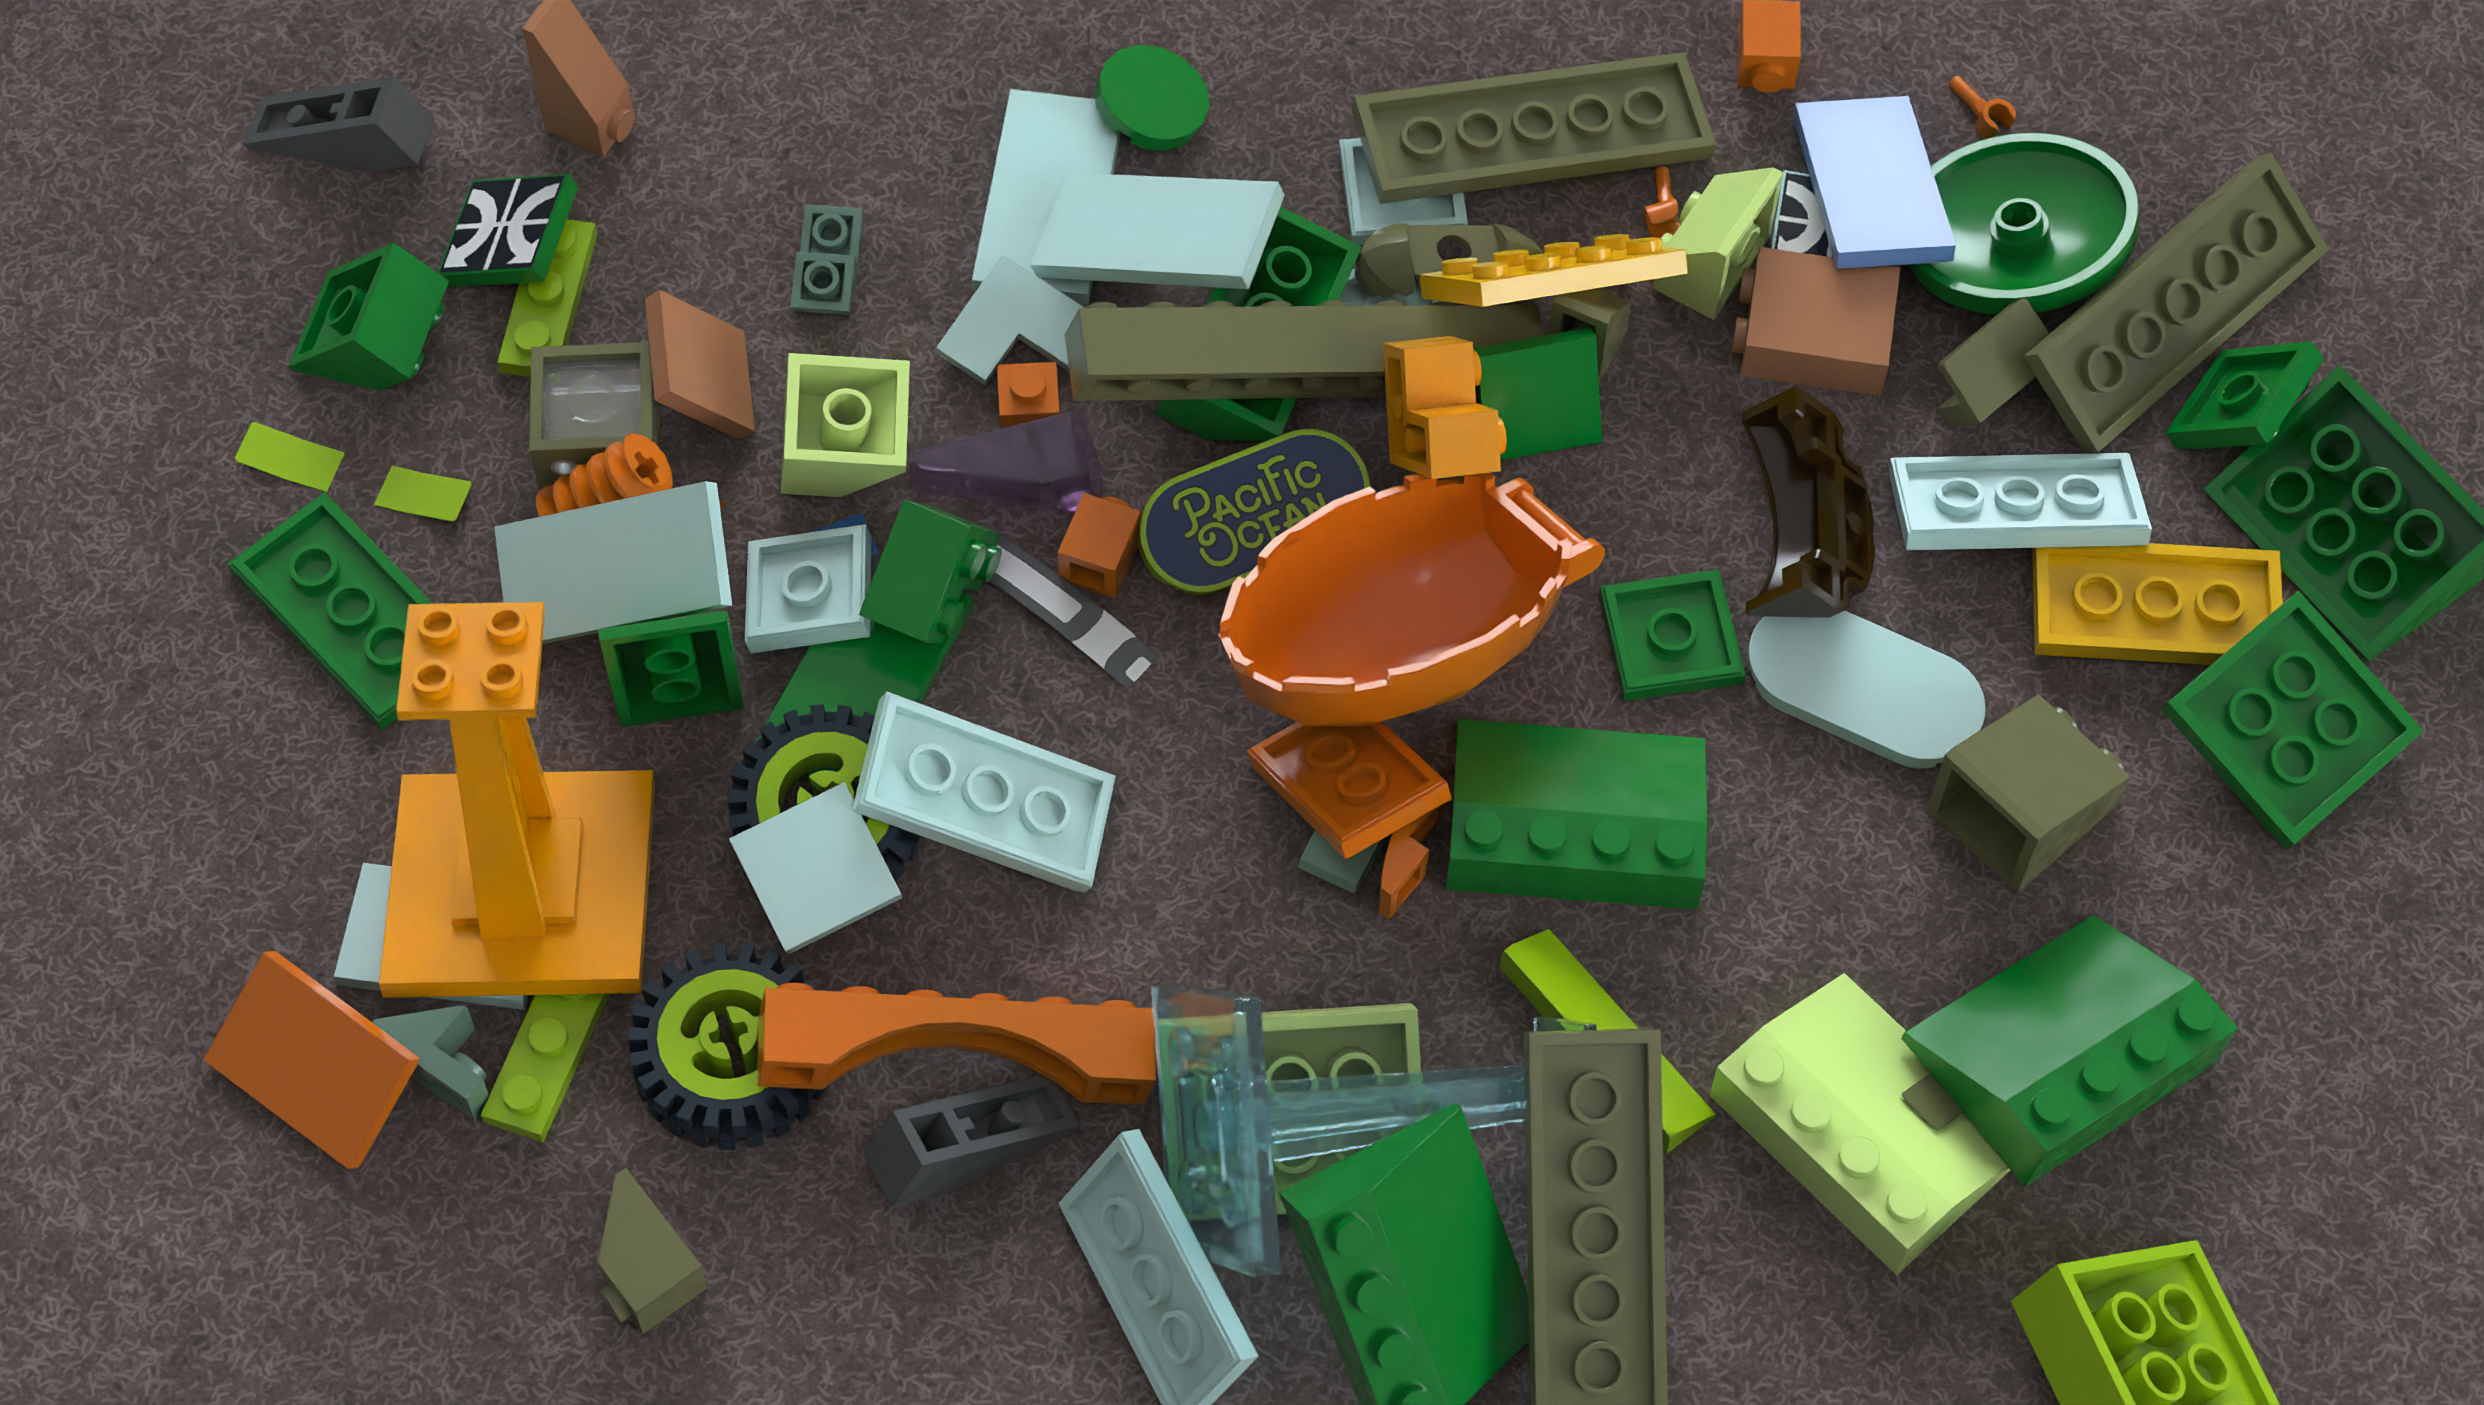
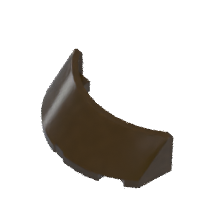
M1796 385L1742 413V424L1753 445L1765 478L1770 498L1774 532L1773 554L1769 573L1757 596L1746 602L1747 616L1830 618L1851 607L1850 600L1853 596L1866 590L1873 570L1875 556L1873 541L1874 519L1861 467L1853 464L1844 451L1843 433L1845 430L1835 412Z

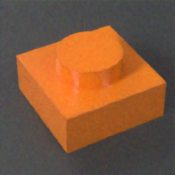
M1056 362L997 365L1000 426L1060 423Z

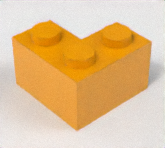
M1454 336L1383 343L1390 463L1430 479L1501 471L1500 454H1503L1506 449V430L1503 421L1498 417V410L1476 403L1475 386L1480 384L1482 371L1478 353L1473 350V342Z

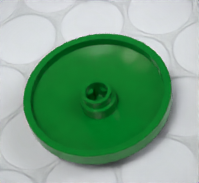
M2020 133L1992 137L1972 143L1950 153L1931 166L1956 244L1954 261L1908 264V267L1916 279L1932 294L1955 306L1975 312L1997 315L2012 302L2021 298H2026L2036 313L2066 306L2103 287L2129 260L2135 248L2140 227L2138 198L2135 187L2126 171L2116 160L2100 149L2073 138L2043 133Z

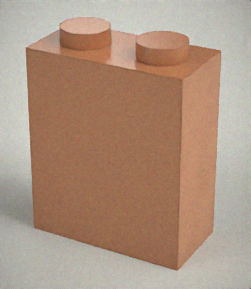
M1759 247L1755 270L1743 268L1738 303L1749 305L1747 319L1736 318L1731 349L1732 353L1742 354L1740 375L1881 396L1889 367L1900 267L1875 266L1836 269L1833 257Z

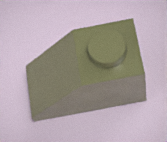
M1604 287L1556 295L1552 303L1548 335L1591 327L1596 336L1598 379L1600 384L1627 333L1632 302L1620 298L1615 292Z
M624 1168L614 1177L598 1259V1265L605 1286L598 1290V1293L619 1323L624 1322L630 1317L642 1334H644L707 1289L708 1285L702 1265L628 1169Z

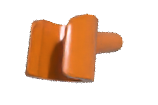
M1955 76L1950 80L1949 87L1978 117L1975 128L1984 139L1995 137L1999 130L1990 117L1999 119L2003 126L2010 130L2016 119V111L2008 101L1995 98L1986 102L1959 76Z
M1664 166L1658 167L1655 170L1658 203L1643 207L1644 219L1651 238H1662L1665 233L1673 235L1680 227L1677 216L1679 212L1678 202L1671 194L1670 172Z

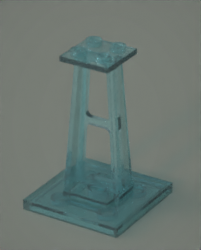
M1177 983L1151 986L1166 1181L1208 1261L1252 1277L1281 1274L1274 1162L1369 1147L1454 1103H1458L1462 1107L1470 1130L1525 1121L1524 1065L1267 1081L1261 997ZM1547 1016L1533 1018L1534 1031L1597 1030L1596 1024Z

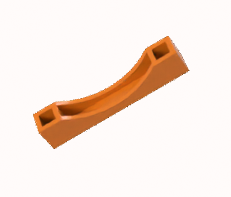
M786 983L777 988H765L758 1015L757 1086L822 1090L847 1072L878 1058L915 1049L956 1048L990 1053L1023 1064L1056 1082L1080 1102L1145 1104L1156 1081L1154 1008H1138L1133 1003L1124 1000H1110L1099 1005L1072 1004L1070 1000L1063 997H1044L1035 1002L1008 1001L1005 996L995 993L978 994L968 999L944 997L940 992L933 990H916L907 995L879 994L876 989L865 986L849 987L841 992L817 991L803 983Z

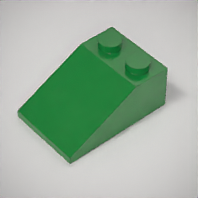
M726 610L598 629L599 642L621 727L744 709L730 617Z

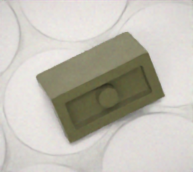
M2026 298L2012 302L1939 362L1938 368L1953 390L1954 395L1940 405L1937 410L1951 428L1981 423L2036 377L2025 360L2024 355L2047 337L2049 333Z

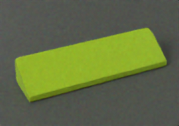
M1550 929L1514 943L1502 951L1500 969L1555 1031L1639 1029ZM1661 1054L1663 1152L1668 1154L1714 1119L1716 1114Z

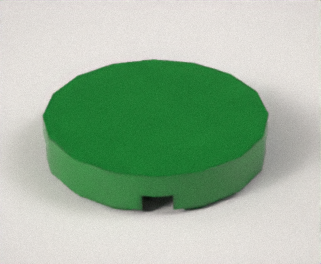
M1136 45L1120 49L1106 60L1094 87L1096 108L1105 125L1115 134L1120 130L1123 134L1131 137L1129 143L1142 149L1167 151L1183 147L1200 130L1209 110L1208 89L1198 71L1181 56L1161 47Z

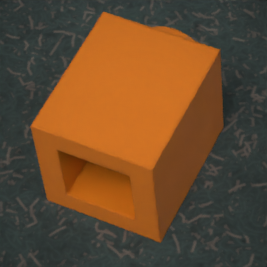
M1743 0L1737 29V87H1752L1764 93L1777 92L1781 89H1795L1801 60L1800 1Z
M1083 493L1058 550L1059 576L1074 586L1116 599L1138 548L1137 533L1141 521V511L1132 508L1123 500L1115 497L1099 498Z

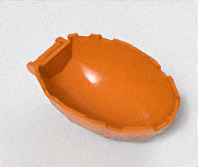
M1491 472L1443 480L1430 479L1419 474L1404 476L1402 486L1391 487L1378 493L1371 487L1333 500L1272 539L1258 555L1257 566L1245 579L1239 576L1232 583L1220 621L1219 636L1247 701L1304 725L1365 727L1463 697L1530 646L1553 613L1562 589L1596 570L1604 559L1605 548L1593 538H1583L1533 495L1534 488L1523 478H1516L1496 487L1495 476Z

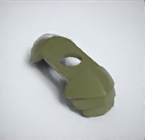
M1399 223L1376 230L1365 241L1356 260L1354 275L1365 295L1369 297L1378 295L1382 298H1389L1396 293L1409 296L1415 291L1416 279H1420V274L1442 271V261L1444 260L1439 256L1437 246L1446 240H1454L1463 244L1469 251L1470 258H1477L1478 264L1494 262L1493 253L1501 251L1528 250L1529 256L1544 253L1536 242L1511 227L1500 224L1408 225L1407 223Z

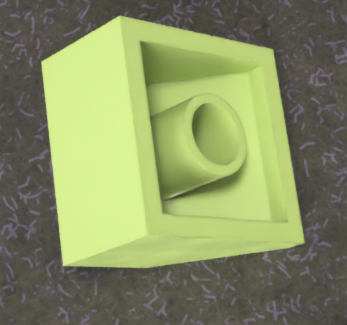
M1773 167L1719 174L1714 176L1702 194L1696 191L1693 192L1681 212L1679 218L1681 225L1674 235L1665 233L1661 238L1662 247L1686 250L1688 274L1654 279L1653 289L1715 320L1740 283L1743 268H1750L1757 258L1759 247H1764L1771 237L1784 172Z
M789 353L785 390L781 494L844 497L906 472L910 361Z

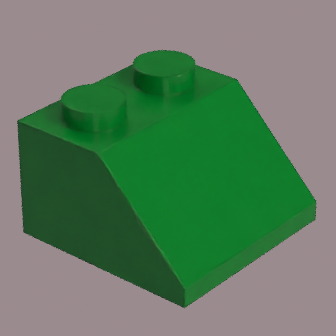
M394 242L329 270L288 368L295 372L378 391L400 382L409 381L418 372L423 363L424 354L421 350L429 331L434 328L442 316L444 306L441 300L449 281Z

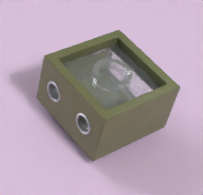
M649 342L531 347L529 452L539 488L554 484L557 478L570 474L574 467L587 463L593 455L604 453L609 445L617 442L623 443L625 435L636 433L643 435L660 448V403L655 401Z

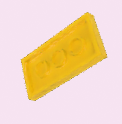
M1613 234L1595 237V246L1580 248L1578 242L1544 245V254L1529 256L1528 250L1493 253L1494 262L1478 264L1477 258L1450 259L1442 261V271L1420 274L1421 298L1484 307L1688 274L1686 250L1662 247L1661 238L1630 240L1627 234Z
M2155 543L2134 546L2032 548L2035 655L2211 665L2283 604L2280 551Z

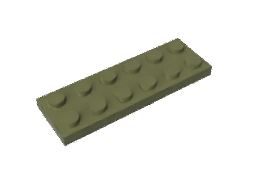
M1685 52L1354 96L1351 109L1379 204L1710 159L1713 157L1716 148V142Z
M2272 153L2258 155L2024 355V358L2083 453H2098L2321 258L2329 248Z
M1644 1028L1523 1032L1530 1405H1668L1661 1030Z

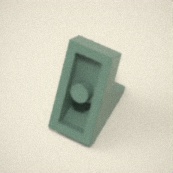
M453 1006L374 1019L372 1023L421 1058L411 1078L474 1122L480 1118L489 1098L484 1079L487 1077L486 1073L471 1058L457 1052L475 1031L467 1007Z

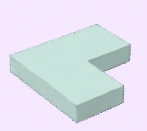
M1002 254L936 347V354L975 380L986 385L997 370V365L1002 363L1019 339L1068 371L1069 364L1064 334L1078 309L1084 307Z

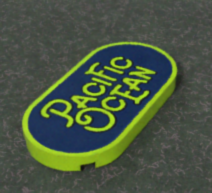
M1300 429L1275 437L1176 476L1162 484L1152 494L1142 512L1137 533L1141 557L1155 578L1167 586L1170 585L1177 590L1184 591L1183 593L1200 596L1223 591L1230 588L1239 576L1243 579L1247 577L1257 566L1258 555L1272 539L1331 501L1370 487L1367 469L1354 448L1332 433L1318 429Z

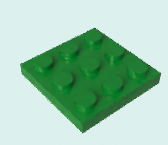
M2297 591L2160 708L2285 850L2295 845L2424 732L2300 591Z

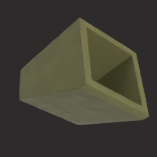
M2038 694L1959 743L1944 755L1926 810L2016 893H2019L2120 803L2131 777L2124 771L2121 762L2113 753L2105 748H2098L2078 730L2074 719L2065 710L2059 707H2052Z

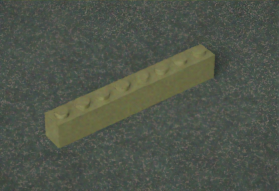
M1333 300L1323 302L1317 306H1292L1286 301H1271L1259 307H1234L1230 302L1216 301L1207 303L1202 307H1176L1171 302H1154L1144 307L1118 308L1116 304L1111 302H1097L1084 308H1079L1064 335L1073 400L1113 401L1386 397L1383 343L1454 336L1473 342V348L1544 336L1539 305H1517L1516 302L1480 307L1437 301L1430 305L1405 306V303L1402 301L1387 300L1373 306H1349L1344 301Z

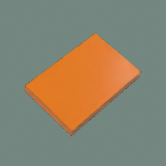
M1296 722L1247 750L1250 763L1256 772L1345 860L1452 799L1448 783L1383 722L1365 727L1317 726Z
M268 951L263 952L204 1061L344 1167L352 1169L359 1167L365 1159L421 1058L278 952Z

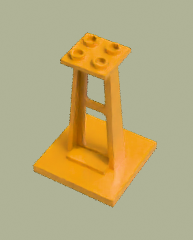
M544 602L408 604L396 711L398 720L449 719L457 774L402 775L379 979L383 998L642 993L655 797L653 770L543 772L527 718H536L545 620Z

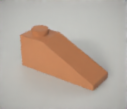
M543 0L522 30L544 128L548 132L604 157L615 141L622 142L628 137L635 122V112L632 107L628 83L571 0Z

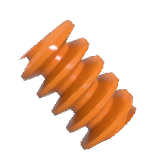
M636 433L625 435L623 443L617 442L609 445L604 453L593 455L587 463L574 467L570 474L562 475L557 478L554 484L541 488L536 495V509L539 517L672 489L671 468L665 454L653 441Z

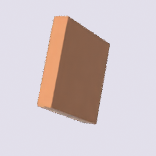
M661 290L645 299L655 401L736 439L745 438L754 433L755 424L744 331Z

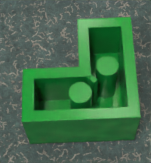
M904 499L858 615L925 643L941 645L944 636L950 637L957 629L961 620L964 603L959 601L963 588L978 591L983 581L989 582L993 578L1002 555L1001 548L997 547L1001 534L938 508Z

